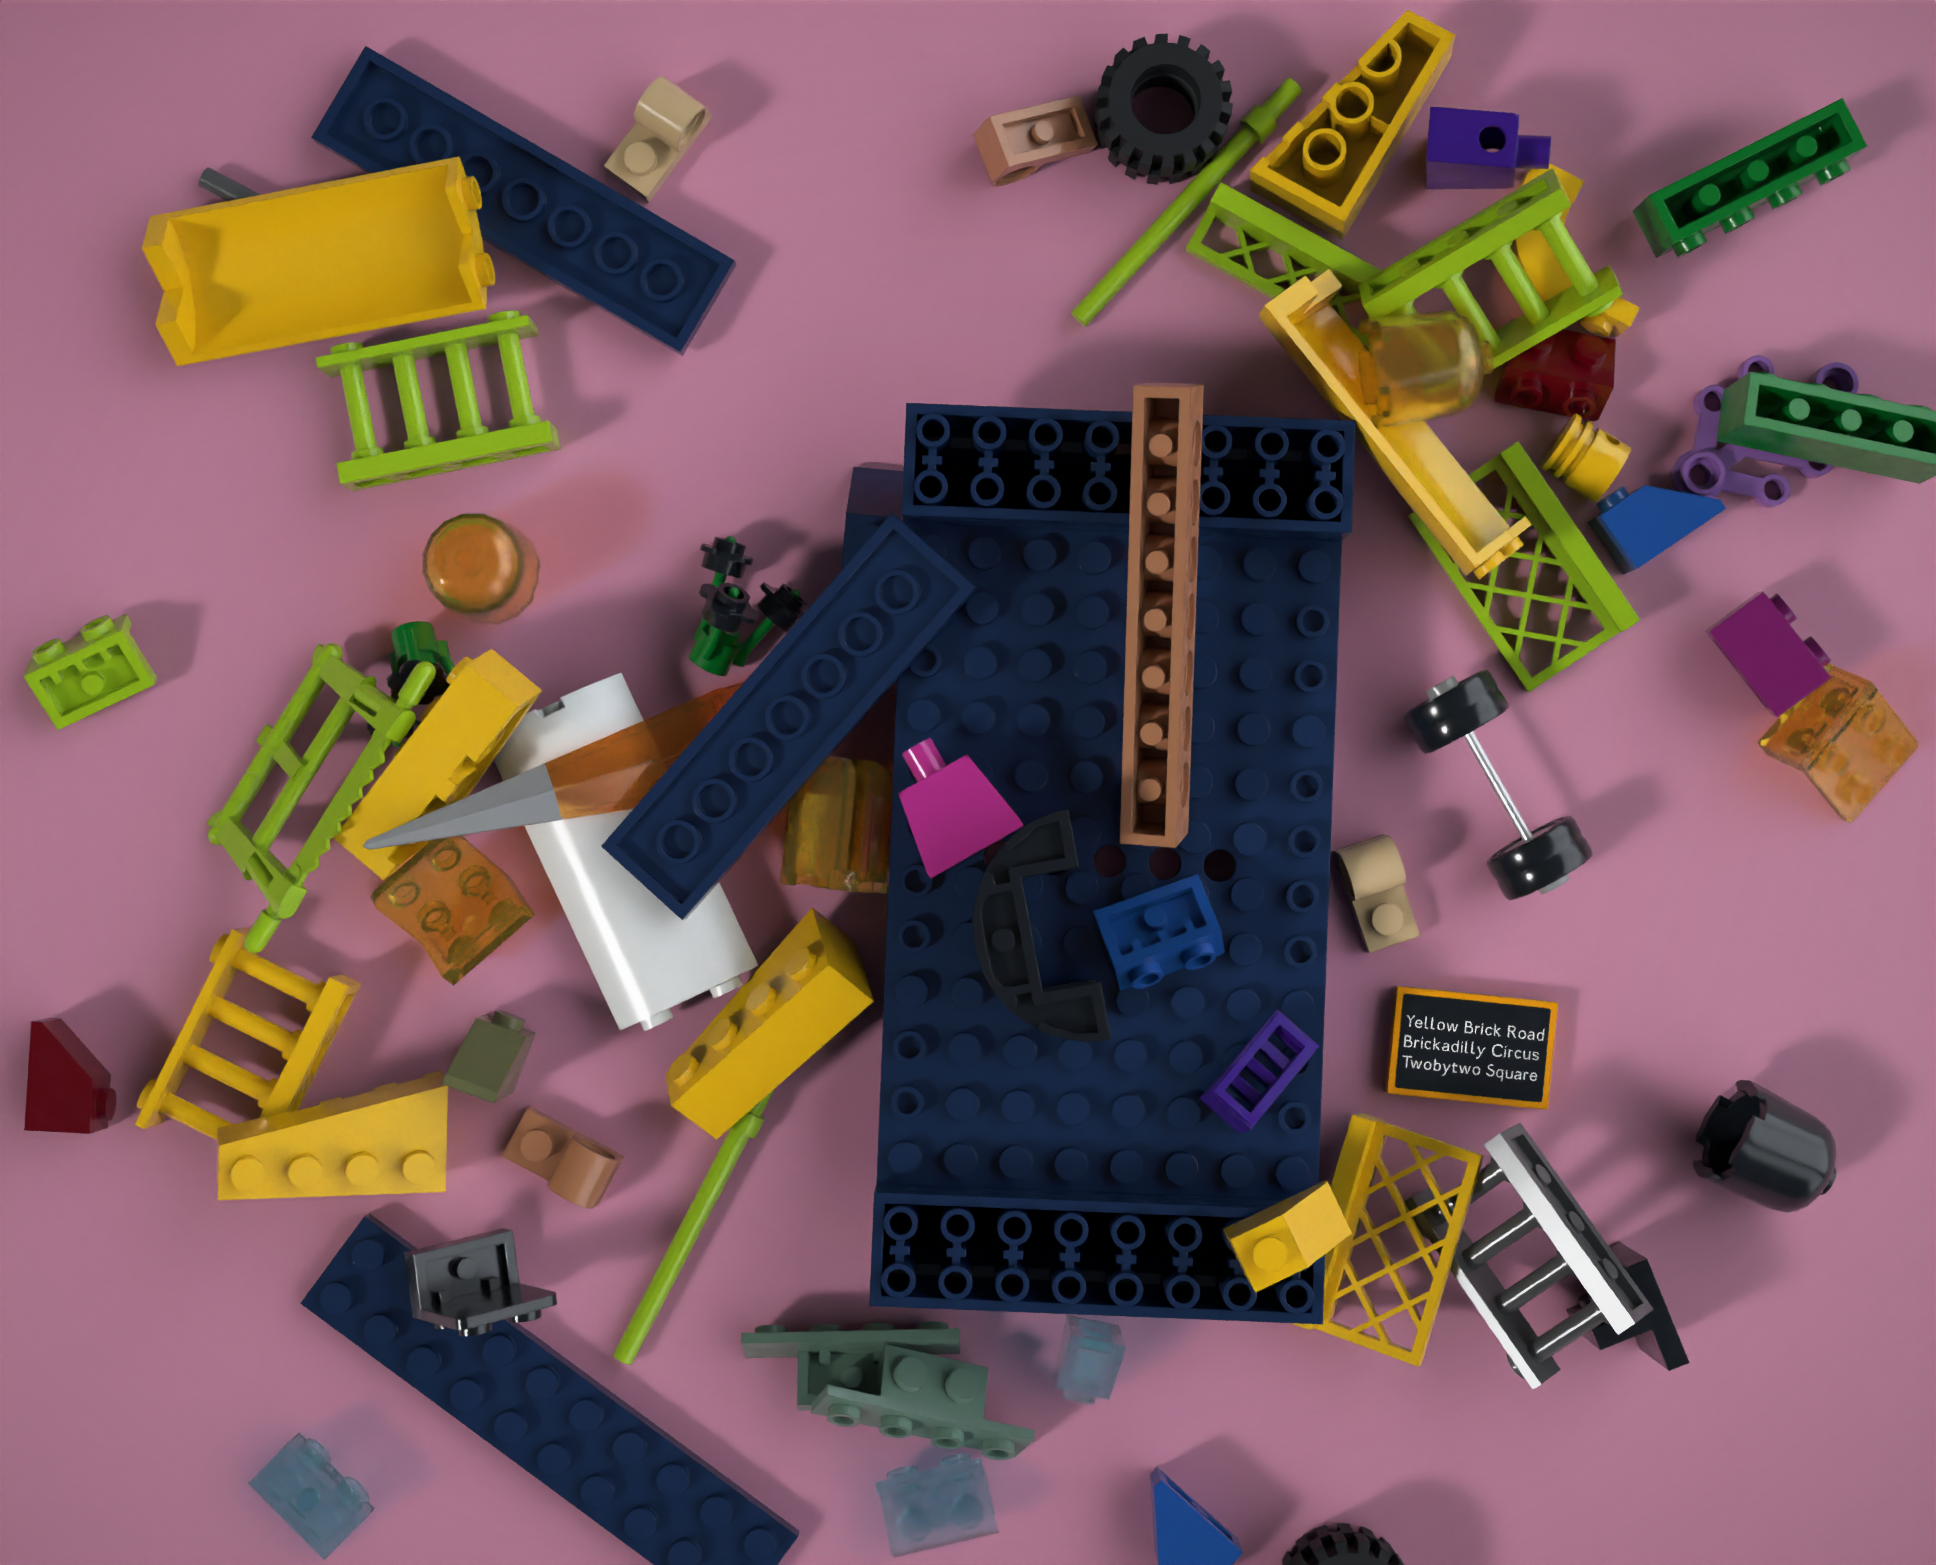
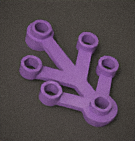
M1753 356L1739 366L1737 379L1739 380L1748 374V368L1751 364L1758 365L1763 372L1774 374V366L1764 356ZM1840 362L1830 363L1818 369L1812 375L1809 382L1822 384L1824 379H1830L1835 382L1837 390L1853 394L1857 393L1859 386L1855 371L1847 364ZM1711 385L1699 391L1694 398L1693 408L1699 417L1693 448L1676 460L1672 468L1671 478L1675 490L1679 492L1714 498L1723 491L1753 497L1762 507L1772 508L1784 503L1790 495V484L1784 476L1773 473L1760 478L1728 469L1742 459L1749 458L1795 467L1807 478H1818L1830 472L1833 466L1823 464L1821 470H1815L1809 465L1808 460L1728 443L1716 451L1724 388L1718 385ZM1706 394H1713L1718 398L1720 406L1716 412L1710 411L1705 407L1704 397ZM1692 467H1698L1704 471L1706 479L1703 485H1696L1691 481L1690 470ZM1767 481L1775 483L1779 488V496L1776 500L1769 499L1764 493V486Z

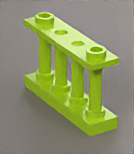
M1553 168L1358 284L1362 306L1373 323L1385 316L1394 317L1428 369L1417 376L1422 398L1427 406L1439 400L1446 401L1458 396L1466 389L1470 382L1583 317H1594L1603 313L1613 304L1616 298L1623 295L1610 264L1594 274L1592 273L1560 219L1563 211L1571 207V204ZM1532 229L1542 232L1573 284L1570 288L1545 302L1541 299L1510 248L1513 240ZM1481 259H1491L1524 313L1497 330H1494L1461 277L1464 269ZM1434 287L1436 289H1443L1475 340V343L1449 358H1446L1413 306L1415 298Z
M501 311L489 315L488 323L364 348L362 343L359 342L343 343L331 347V354L315 357L317 368L330 378L341 376L356 451L351 453L352 460L336 463L340 484L354 492L561 450L557 428L549 420L541 422V417L534 414L520 339L539 336L537 325L528 315L520 316L519 311ZM499 344L513 419L509 421L510 428L489 432L487 426H482L467 350ZM446 355L461 430L456 432L457 439L436 443V438L429 436L415 361ZM393 365L408 440L403 443V450L384 453L383 448L377 447L362 371Z

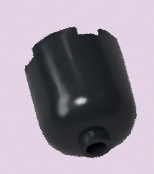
M1750 1080L1737 1081L1735 1085L1738 1091L1730 1099L1719 1095L1701 1123L1695 1141L1704 1145L1702 1160H1694L1693 1162L1694 1170L1699 1177L1769 1209L1788 1213L1807 1207L1819 1195L1825 1194L1832 1187L1836 1178V1145L1830 1130L1815 1116Z

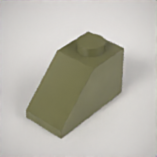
M495 1009L493 1016L485 1014L477 1017L448 1068L442 1084L493 1104L514 1092L536 1033L523 1028L525 1023L523 1018L502 1010Z

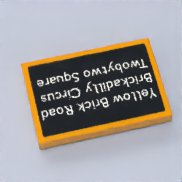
M1395 985L1384 1092L1397 1095L1548 1110L1558 1003Z

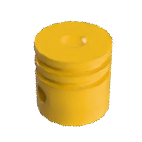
M1576 413L1568 420L1551 444L1540 464V469L1546 472L1551 468V476L1557 479L1562 475V482L1589 500L1596 502L1619 474L1629 457L1631 447L1601 428H1597L1595 431L1592 430L1593 423L1588 420L1584 424L1581 423L1582 416Z

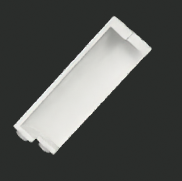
M619 673L562 696L560 701L552 703L538 711L536 709L526 713L494 759V762L503 781L545 763L562 820L526 825V831L619 1030L640 1022L644 1031L674 1018L670 1010L671 1007L700 993L710 990L713 998H717L742 986L743 983L739 975L757 967L758 964L720 882L687 919L681 920L601 847L667 771L622 673Z

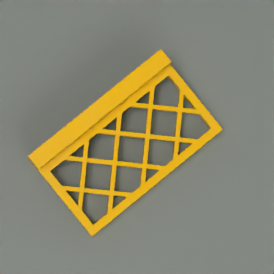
M1365 1113L1352 1114L1330 1187L1352 1234L1325 1254L1323 1324H1291L1307 1330L1317 1329L1414 1366H1421L1484 1155L1384 1122L1383 1119ZM1387 1136L1406 1142L1417 1162L1393 1176L1390 1175L1381 1157ZM1419 1147L1437 1153L1425 1159ZM1445 1156L1467 1162L1461 1185L1443 1194L1428 1165ZM1378 1169L1383 1181L1372 1186ZM1420 1169L1435 1199L1409 1211L1395 1182ZM1387 1187L1401 1216L1376 1228L1366 1210V1204L1370 1194ZM1458 1194L1456 1204L1452 1212L1447 1202V1199ZM1439 1204L1449 1227L1444 1239L1427 1246L1413 1217ZM1362 1221L1367 1233L1357 1238ZM1405 1222L1419 1251L1393 1263L1379 1234ZM1371 1238L1386 1268L1360 1280L1350 1258L1354 1246ZM1442 1247L1437 1264L1431 1252ZM1423 1256L1433 1276L1432 1284L1428 1292L1412 1299L1397 1269ZM1389 1273L1403 1304L1378 1316L1364 1285ZM1347 1274L1352 1285L1341 1290L1345 1275ZM1355 1290L1370 1320L1355 1328L1332 1321L1338 1298ZM1427 1299L1421 1317L1415 1304ZM1407 1309L1418 1330L1412 1350L1392 1343L1381 1321ZM1373 1326L1378 1337L1362 1331Z

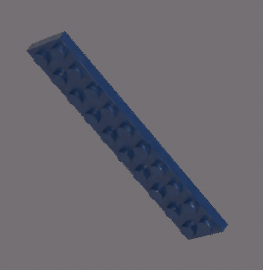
M370 1213L363 1217L300 1303L653 1565H778L799 1536L798 1529L519 1323L509 1322L507 1318L491 1323L492 1330L487 1333L475 1336H459L458 1330L435 1329L434 1323L413 1318L404 1253L417 1250V1248Z

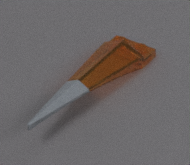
M744 682L715 689L368 839L363 847L372 850L633 810Z

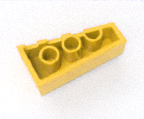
M1407 10L1361 56L1357 65L1339 83L1336 82L1322 96L1321 102L1301 122L1298 121L1282 137V141L1266 158L1263 156L1250 169V190L1343 240L1450 61L1455 34Z
M493 649L488 650L474 660L466 656L452 669L446 679L450 686L442 696H438L424 710L419 719L421 724L396 751L391 763L358 804L352 815L342 825L341 832L333 837V839L382 880L388 878L428 849L438 839L372 850L364 848V843L368 839L468 797L542 692L539 687Z
M812 907L689 1048L672 1063L665 1074L670 1106L716 1140L874 1002L856 942Z
M442 1070L422 1075L423 1078L400 1084L394 1082L375 1087L374 1091L343 1099L340 1096L321 1101L320 1105L290 1112V1110L217 1129L218 1200L446 1192L448 1086L442 1084L444 1079Z

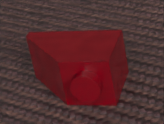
M61 1018L31 1021L24 1130L91 1134L108 1128V1121H111L115 1114L117 1101L115 1090L110 1088L111 1074Z

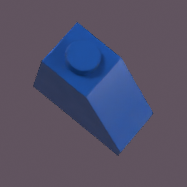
M1647 485L1628 493L1626 488L1622 486L1596 504L1601 513L1588 521V524L1624 575L1638 569L1725 510L1726 507L1720 499Z
M1156 1467L1150 1474L1154 1548L1158 1565H1233L1243 1553L1238 1538L1163 1471Z

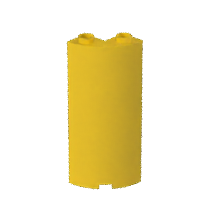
M460 156L150 216L142 250L164 291L155 325L176 365L182 366L486 309L487 286L495 284V272L489 254L487 252L484 253L476 212L477 209L482 207L478 182L474 176H466Z
M1330 269L1311 282L1304 276L1265 304L1259 313V319L1340 420L1356 421L1355 438L1463 573L1467 576L1473 572L1480 580L1524 545L1518 536L1532 525L1525 516L1511 528L1331 306L1329 302L1343 285Z

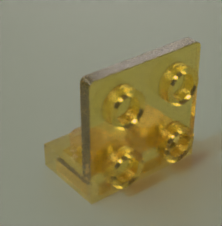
M1828 663L1824 668L1832 678L1781 714L1757 743L1768 756L1803 772L1842 820L1852 823L1917 749L1918 741L1871 681Z

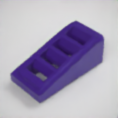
M1277 1009L1200 1096V1099L1235 1131L1243 1134L1255 1126L1319 1048V1045ZM1272 1033L1296 1053L1291 1060L1267 1040ZM1257 1051L1281 1070L1277 1076L1272 1074L1253 1057ZM1242 1069H1245L1266 1088L1262 1094L1238 1075ZM1228 1086L1250 1105L1248 1110L1225 1091Z

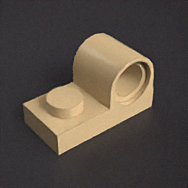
M664 76L657 77L645 90L634 111L636 123L604 165L608 173L648 202L651 201L712 118L708 108Z
M1382 834L1332 851L1367 953H1372L1420 936L1403 886L1406 884L1403 863L1398 849L1389 835Z

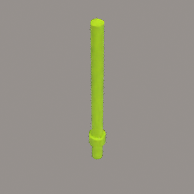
M1287 77L1261 106L1254 105L1240 120L1241 128L1070 312L1076 321L1086 327L1256 142L1262 144L1278 127L1277 119L1303 92L1293 79Z
M774 1090L730 1128L613 1353L614 1358L620 1362L632 1365L749 1138H756L765 1121L762 1113Z

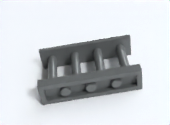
M1518 1123L1484 1144L1491 1155V1163L1480 1170L1470 1204L1505 1180L1512 1184L1524 1201V1209L1475 1243H1472L1462 1228L1450 1271L1506 1350L1507 1359L1512 1369L1521 1378L1526 1379L1532 1389H1535L1561 1370L1552 1355L1603 1322L1611 1324L1616 1333L1620 1334L1651 1312L1653 1307L1523 1125ZM1429 1187L1404 1202L1409 1211L1435 1199ZM1458 1194L1447 1199V1202L1452 1212L1454 1210ZM1439 1204L1413 1217L1422 1236L1429 1239L1432 1244L1446 1237L1449 1224ZM1536 1227L1543 1229L1556 1246L1557 1255L1505 1290L1486 1262ZM1442 1247L1436 1249L1439 1255L1441 1254ZM1568 1275L1577 1276L1590 1295V1303L1538 1337L1519 1308Z

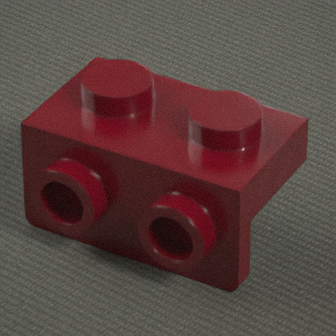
M1562 329L1503 363L1502 375L1495 390V402L1569 417L1577 413L1584 420H1599L1614 388L1616 339Z

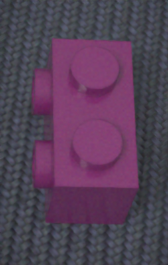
M1764 591L1754 594L1705 632L1768 712L1774 717H1779L1832 678L1824 668L1831 660L1811 636L1802 641L1790 625L1797 617L1777 593L1769 599Z

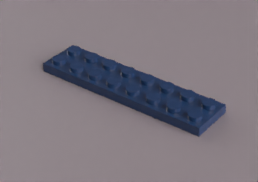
M367 46L364 47L311 137L320 146L368 174L460 156L466 176H474L480 188L482 207L477 209L476 212L482 240L681 356L686 352L736 267L735 260Z
M892 513L601 847L681 920L687 919L976 591L977 587Z

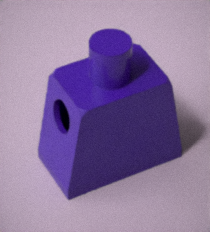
M1430 107L1426 155L1427 189L1514 187L1515 168L1549 169L1551 136L1518 135L1520 115L1515 113ZM1495 149L1498 152H1488L1487 150Z

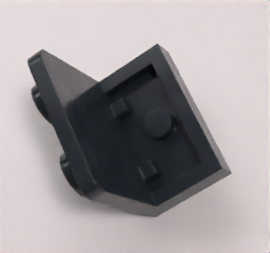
M502 1228L404 1253L413 1318L434 1323L435 1329L458 1330L459 1336H475L491 1331V1323L507 1318L512 1323L532 1321L542 1316L541 1309L557 1305L556 1292L519 1283L513 1230Z

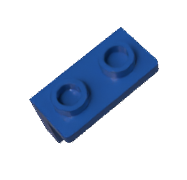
M1198 874L1093 911L1097 927L1121 990L1130 987L1135 989L1150 987L1158 983L1164 975L1183 968L1187 970L1203 968L1225 952L1220 926Z

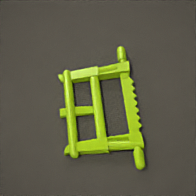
M318 643L312 657V666L280 715L279 720H277L274 727L266 724L256 739L261 748L222 810L213 814L206 823L211 826L208 832L209 841L214 845H222L243 873V878L245 880L253 879L269 902L268 907L262 909L245 936L244 947L250 953L261 952L268 944L282 919L294 915L308 891L303 886L306 876L319 867V856L330 850V839L341 832V822L352 815V804L363 798L362 787L374 780L373 770L385 763L384 752L393 741L400 744L415 723L416 715L411 709L413 706L418 705L435 678L436 670L432 663L422 661L414 667L398 693L399 698L396 701L376 688L377 682L374 676H365L343 661V651L338 644L329 643L324 646ZM327 683L340 698L301 759L289 742ZM356 711L375 728L372 737L296 859L287 869L269 848ZM278 763L290 778L255 834H253L240 821L272 769Z

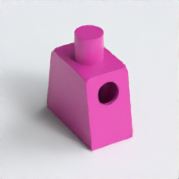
M931 737L902 753L917 783L898 794L930 879L1024 826L1020 818L968 755L946 765Z

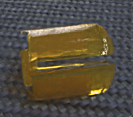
M829 757L786 806L779 884L796 886V884L810 885L811 887L830 890L887 894L893 773L875 761Z

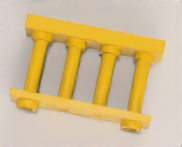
M250 928L231 929L230 934H222L210 954L209 961L214 966L157 1080L152 1078L138 1098L137 1107L142 1110L134 1125L147 1129L161 1124L166 1115L217 1140V1129L234 1125L176 1096L189 1067L258 1100V1107L263 1109L259 1118L290 1110V1112L298 1111L361 983L341 974L329 977L327 982L321 980L316 984L255 953L247 951L243 942ZM237 970L307 1003L306 1010L310 1011L311 1014L303 1031L296 1029L294 1032H291L224 999ZM213 1018L282 1051V1058L287 1060V1063L279 1079L273 1077L268 1081L201 1048L200 1045Z

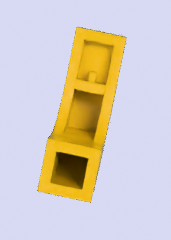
M1549 163V169H1526L1515 190L1553 168L1572 206L1584 181ZM1571 207L1564 210L1560 217L1563 224H1565L1567 214ZM1532 229L1513 240L1510 248L1543 302L1573 286L1540 230ZM1618 297L1606 311L1594 317L1585 316L1581 319L1580 324L1586 330L1598 336L1609 337L1611 334L1618 337L1631 326L1640 307Z

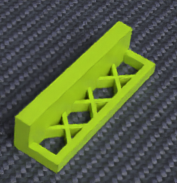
M1220 182L1185 251L1272 299L1285 291V289L1278 285L1288 282L1289 286H1292L1298 279L1304 276H1320L1330 269L1343 285L1341 289L1351 295L1341 297L1338 291L1329 303L1335 308L1336 312L1368 352L1371 353L1391 317L1385 316L1375 322L1367 335L1349 325L1343 305L1360 301L1361 296L1358 284L1382 270ZM1214 219L1234 229L1239 249L1220 254L1202 244ZM1245 236L1254 240L1257 244L1247 246ZM1267 249L1281 255L1286 274L1271 279L1263 278L1255 273L1250 254ZM1242 257L1245 267L1234 262L1232 259ZM1292 262L1304 269L1294 272Z

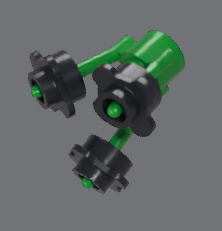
M728 536L726 539L715 537L713 546L704 543L701 545L700 550L705 552L701 567L715 571L712 584H703L699 590V594L706 599L702 610L701 623L693 636L696 642L688 656L695 665L718 676H727L732 664L744 667L751 651L775 625L788 632L804 614L802 610L807 605L800 597V592L797 589H792L784 583L779 588H773L763 582L760 588L766 595L757 605L766 615V618L740 644L738 642L741 637L739 631L743 628L744 623H755L759 613L751 607L749 603L750 596L743 588L732 583H725L727 575L742 578L746 564L752 565L753 558L744 555L746 546L737 543L733 536Z

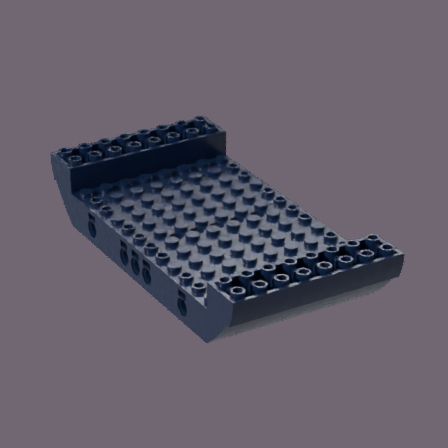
M906 403L902 494L903 522L975 585L977 589L897 679L877 1180L873 1203L869 1306L1323 1324L1325 1255L1308 1268L1255 1293L1223 1229L1317 1185L1319 1180L1342 540L1352 533L1356 421L1203 415L1189 823L1186 837L1176 848H1170L1179 857V869L1173 877L1163 880L1158 879L1151 873L1148 863L1153 851L1162 847L1120 844L1133 412ZM931 737L946 765L968 755L1024 825L1000 839L1007 842L1014 834L1039 818L1062 810H1069L1079 867L1066 870L1059 875L1042 874L1022 878L1042 988L1093 978L1095 982L1100 981L1111 1040L1080 1042L1049 1035L1026 1023L1011 1012L992 990L978 961L972 930L974 901L979 884L987 869L983 857L986 848L930 879L898 794L917 783L902 755L903 752ZM1105 845L1118 847L1125 857L1123 870L1114 877H1104L1094 867L1095 853ZM1218 849L1228 852L1234 861L1233 873L1228 879L1221 882L1211 880L1206 875L1203 866L1206 856ZM1198 874L1220 926L1225 952L1203 968L1196 970L1183 968L1164 975L1158 983L1143 989L1130 987L1121 990L1097 927L1093 911ZM1278 1009L1317 1043L1319 1048L1251 1130L1240 1134L1200 1099V1096L1271 1014ZM1272 1033L1267 1039L1288 1059L1291 1060L1296 1055L1275 1034ZM1259 1051L1253 1056L1275 1076L1281 1072ZM1242 1069L1238 1074L1260 1094L1266 1089L1245 1069ZM1228 1086L1225 1091L1248 1110L1250 1105Z

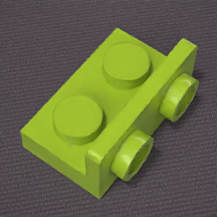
M127 614L111 620L109 615L101 616L80 629L81 635L64 643L60 638H55L32 651V658L23 677L57 730L155 685L157 676L130 634L132 622Z

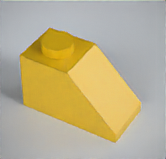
M1326 1180L1223 1229L1255 1293L1308 1268L1352 1234Z

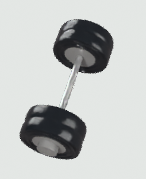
M1482 670L1460 682H1457L1456 678L1452 676L1425 691L1429 699L1414 707L1403 716L1420 750L1424 754L1431 753L1464 736L1521 836L1494 853L1486 861L1503 895L1508 900H1513L1537 890L1541 894H1545L1570 880L1568 874L1584 864L1593 855L1592 849L1587 840L1582 836L1576 821L1571 816L1561 817L1530 831L1473 732L1509 708L1491 673L1488 670Z

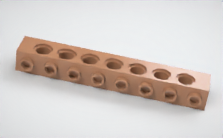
M1146 382L1133 385L1120 844L1176 848L1188 834L1204 384Z

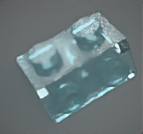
M956 1454L941 1459L939 1461L940 1467L919 1472L917 1466L901 1467L889 1471L886 1474L887 1480L875 1483L877 1495L882 1504L890 1551L894 1558L999 1533L987 1473L981 1458L971 1459L970 1454Z

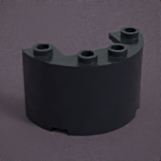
M1066 809L1049 814L1028 824L1014 834L994 856L982 877L974 901L972 922L974 945L983 974L992 990L1004 1005L1020 1019L1042 1032L1062 1039L1080 1042L1111 1040V1034L1100 981L1095 982L1093 978L1042 988L1022 878L1079 867L1069 810Z

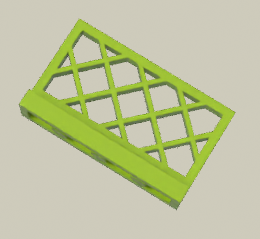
M1517 441L1468 476L1476 484L1495 470L1507 488L1503 511L1497 510V512L1506 523L1508 518L1521 520L1526 516L1537 531L1533 555L1514 552L1509 556L1532 561L1526 592L1494 587L1499 565L1491 570L1488 585L1466 582L1459 572V566L1455 561L1454 563L1452 562L1441 544L1418 515L1413 512L1408 518L1527 692H1530L1641 619L1519 441ZM1512 498L1515 499L1524 514L1510 512ZM1543 542L1555 559L1540 556ZM1539 562L1561 566L1567 575L1563 599L1532 594ZM1573 585L1585 603L1570 601ZM1472 589L1487 591L1484 607ZM1493 593L1524 598L1518 630L1495 625L1489 616ZM1531 599L1562 605L1556 637L1525 631ZM1569 606L1591 610L1603 630L1584 642L1563 638ZM1502 633L1517 635L1514 651ZM1523 637L1554 642L1550 665L1531 677L1519 660ZM1561 644L1577 646L1559 658Z

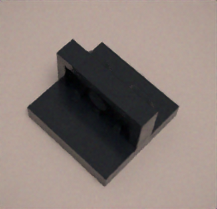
M1621 1242L1610 1245V1249L1653 1307V1310L1620 1334L1616 1333L1611 1324L1603 1322L1584 1334L1583 1337L1599 1350L1635 1337L1640 1350L1668 1371L1690 1363L1648 1259ZM1588 1292L1578 1298V1305L1566 1309L1569 1316L1590 1303Z

